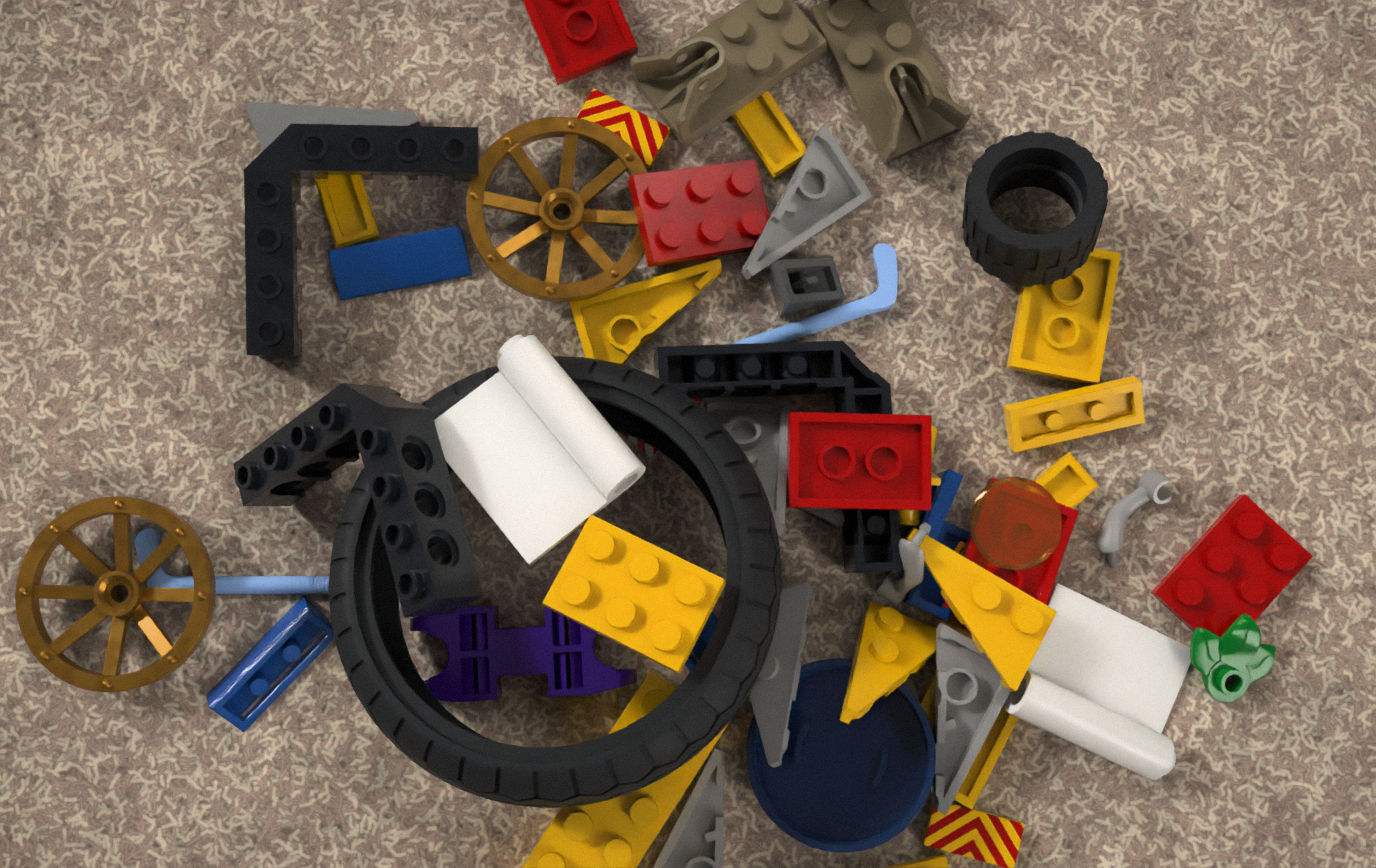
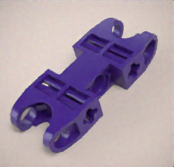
M498 605L462 607L451 614L410 618V631H427L428 636L437 637L447 647L449 657L444 670L437 676L429 677V680H423L433 696L440 701L498 700L502 697L501 676L547 673L549 697L592 695L637 682V669H615V667L606 666L601 663L593 650L594 638L597 633L569 619L570 645H568L567 617L546 606L545 625L524 628H499ZM568 652H570L572 686H570Z

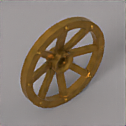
M562 116L546 117L526 122L511 129L486 150L479 160V175H472L469 183L466 201L467 221L479 256L491 272L503 283L535 299L549 302H576L611 290L633 272L645 255L635 211L584 209V207L626 171L630 178L632 175L648 173L644 163L631 146L611 130L588 120ZM564 137L558 188L551 189L522 149L523 146L541 139ZM580 139L604 149L617 160L576 193L572 190L577 142ZM508 156L512 158L541 198L540 203L486 191L493 174ZM483 207L539 218L540 221L495 248L485 228ZM558 210H566L570 216L565 220H559L554 214ZM582 224L638 228L627 251L614 263L583 229ZM550 233L552 235L545 281L520 272L506 261V259L546 234ZM571 236L602 273L582 281L559 283L566 237Z
M121 496L103 497L80 503L61 513L32 542L25 554L17 578L15 591L16 614L26 644L36 659L49 672L68 684L82 689L97 692H121L153 684L173 673L188 660L200 645L210 625L215 606L216 582L211 558L204 543L195 530L182 517L172 510L148 500ZM113 514L116 571H113L72 531L94 518ZM130 514L147 518L170 533L135 572H133ZM59 543L98 579L95 586L40 585L47 561ZM181 546L191 567L194 588L148 587L146 582ZM122 586H126L129 592L128 598L125 601H122L119 597V590ZM39 599L94 600L96 607L52 641L42 620ZM147 601L193 603L186 628L175 645L146 608L145 604ZM131 615L162 657L141 670L129 674H120ZM112 616L102 673L83 668L63 654L106 618Z

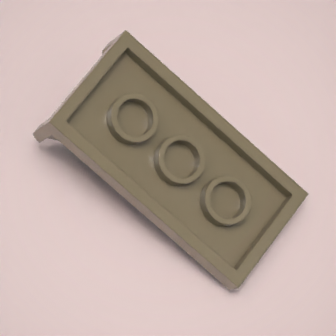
M745 0L668 53L642 58L634 55L630 60V67L638 88L685 148L738 110L757 99L764 92L770 90L827 51V40L793 0Z
M826 0L810 7L809 13L818 31L827 40V50L884 165L964 128L971 116L968 106L962 108L952 100L903 0Z

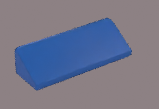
M460 226L328 251L330 265L341 300L472 275L465 234Z
M303 595L207 693L208 707L242 732H245L335 639L332 623ZM324 631L325 634L301 657V653ZM294 661H297V662L294 664V666L268 691L269 686H270ZM265 694L244 717L241 716L260 695Z

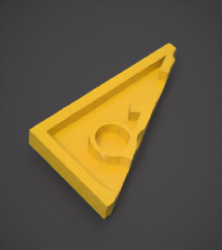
M720 259L611 289L586 300L569 302L585 358L619 364L626 362L722 274Z
M911 529L906 539L911 542L918 529ZM926 535L919 546L925 553L924 566L927 567L942 589L941 595L959 622L971 632L972 641L980 653L986 654L1002 678L999 681L1003 687L1010 692L1017 691L1057 611Z
M869 601L861 620L840 721L849 724L853 719H860L882 695L887 697L907 680L910 673L919 671L925 665L927 659L936 653L937 628L904 615L894 608Z

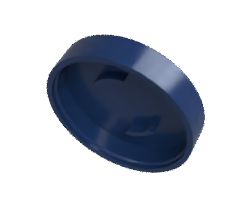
M845 658L818 660L801 666L796 700L792 701L787 727L790 735L787 750L782 757V765L774 768L768 765L755 714L753 715L747 735L746 764L750 783L758 802L768 817L782 831L812 848L830 852L849 853L874 848L889 841L902 832L915 819L928 798L935 774L936 751L933 732L925 711L917 698L904 684H901L887 697L882 695L860 719H853L849 724L840 721L853 659Z

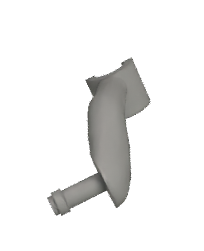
M1156 470L1145 472L1139 480V487L1114 504L1108 512L1097 538L1096 548L1100 552L1107 553V564L1110 568H1116L1119 564L1116 552L1124 546V529L1127 519L1131 514L1151 499L1157 504H1165L1171 501L1172 493L1166 488L1161 487L1170 482V479L1163 473Z
M925 522L919 526V530L911 542L906 539L899 541V553L904 567L903 575L899 577L892 571H888L883 583L874 591L894 606H897L906 593L921 584L924 579L925 553L919 546L932 528Z

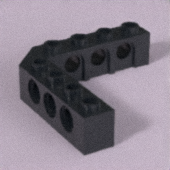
M290 124L244 169L247 355L302 356V329H298V294H302V285L297 283V250H302L301 240L297 238L296 205H301V179H328V175H361L364 180H373V175L407 176L409 180H418V176H452L453 181H470L472 175H479L480 136L478 127Z
M843 341L657 347L654 354L655 377L674 386L692 399L834 394L835 413L892 414L890 384L877 372L873 373L855 356L856 353ZM842 509L845 522L842 525L844 573L902 571V560L898 547L900 541L898 510Z
M342 383L233 464L235 483L239 488L243 506H291L306 496L305 491L317 482L331 479L333 471L347 462H355L360 459L359 454L361 453L370 487V494L373 498L383 543L386 547L404 618L451 614L484 596L432 412L419 403L409 402L401 398L399 392L389 387Z

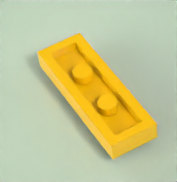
M1135 376L1003 405L1008 445L1014 453L1145 423L1142 383Z

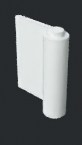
M519 334L510 338L500 348L499 354L501 357L497 364L499 372L437 417L434 422L447 464L527 564L531 566L588 520L590 514H597L630 488L643 475L646 467L534 335L523 337V335Z
M1054 582L1046 605L1057 611L1017 691L1010 692L1005 701L1006 711L1023 721L1150 780L1161 778L1173 769L1176 762L1173 741L1161 733L1191 664L1190 647Z

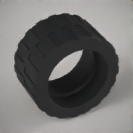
M1034 131L1005 137L1001 142L992 144L987 148L985 153L980 158H977L973 164L965 189L962 228L964 229L963 239L975 263H979L986 273L1000 278L1003 282L1020 284L1025 287L1053 284L1054 281L1065 279L1072 275L1073 271L1077 268H1081L1087 261L1090 252L1094 250L1108 203L1106 198L1109 190L1108 183L1104 178L1103 168L1092 157L1093 154L1087 148L1081 147L1075 140L1068 137L1064 138L1051 132L1034 133ZM1022 187H1038L1049 190L1063 198L1073 210L1076 219L1066 227L1054 232L1028 234L1005 225L997 218L990 205L997 197L1007 191Z

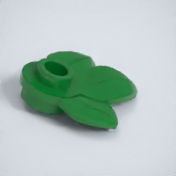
M1241 614L1224 632L1222 637L1200 627H1196L1193 632L1190 644L1191 663L1202 673V680L1207 693L1217 701L1230 703L1240 699L1246 693L1249 684L1262 679L1274 663L1276 648L1269 644H1260V629L1250 615ZM1233 675L1231 684L1225 687L1226 679Z

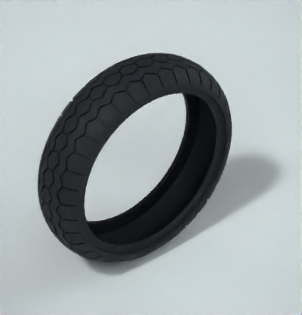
M558 356L553 358L615 431L637 438L656 448L674 461L692 479L713 510L727 551V576L724 599L709 643L697 664L680 686L651 712L621 730L602 738L575 745L523 747L503 744L480 735L454 717L433 696L420 677L410 657L400 620L399 598L395 588V581L386 547L383 543L382 532L373 498L370 494L365 468L360 472L350 491L338 523L332 547L329 603L334 638L348 680L368 715L382 733L401 752L428 773L473 795L517 806L560 808L582 806L610 800L644 788L688 762L724 729L749 695L767 658L779 614L782 570L778 533L775 528L769 500L761 481L741 447L704 407L674 386L655 376L619 363L585 357ZM498 366L477 372L451 384L421 405L431 410L435 420L499 372ZM446 462L448 472L451 474L453 470Z

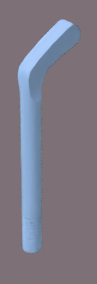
M877 244L873 248L872 256L878 282V289L873 294L732 344L791 342L869 314L888 310L894 306L897 297L898 271L895 249L887 244Z
M154 528L143 529L135 537L134 543L140 565L161 544L160 533ZM164 564L146 582L148 587L194 588L193 576H172L166 572ZM215 576L216 594H329V576Z

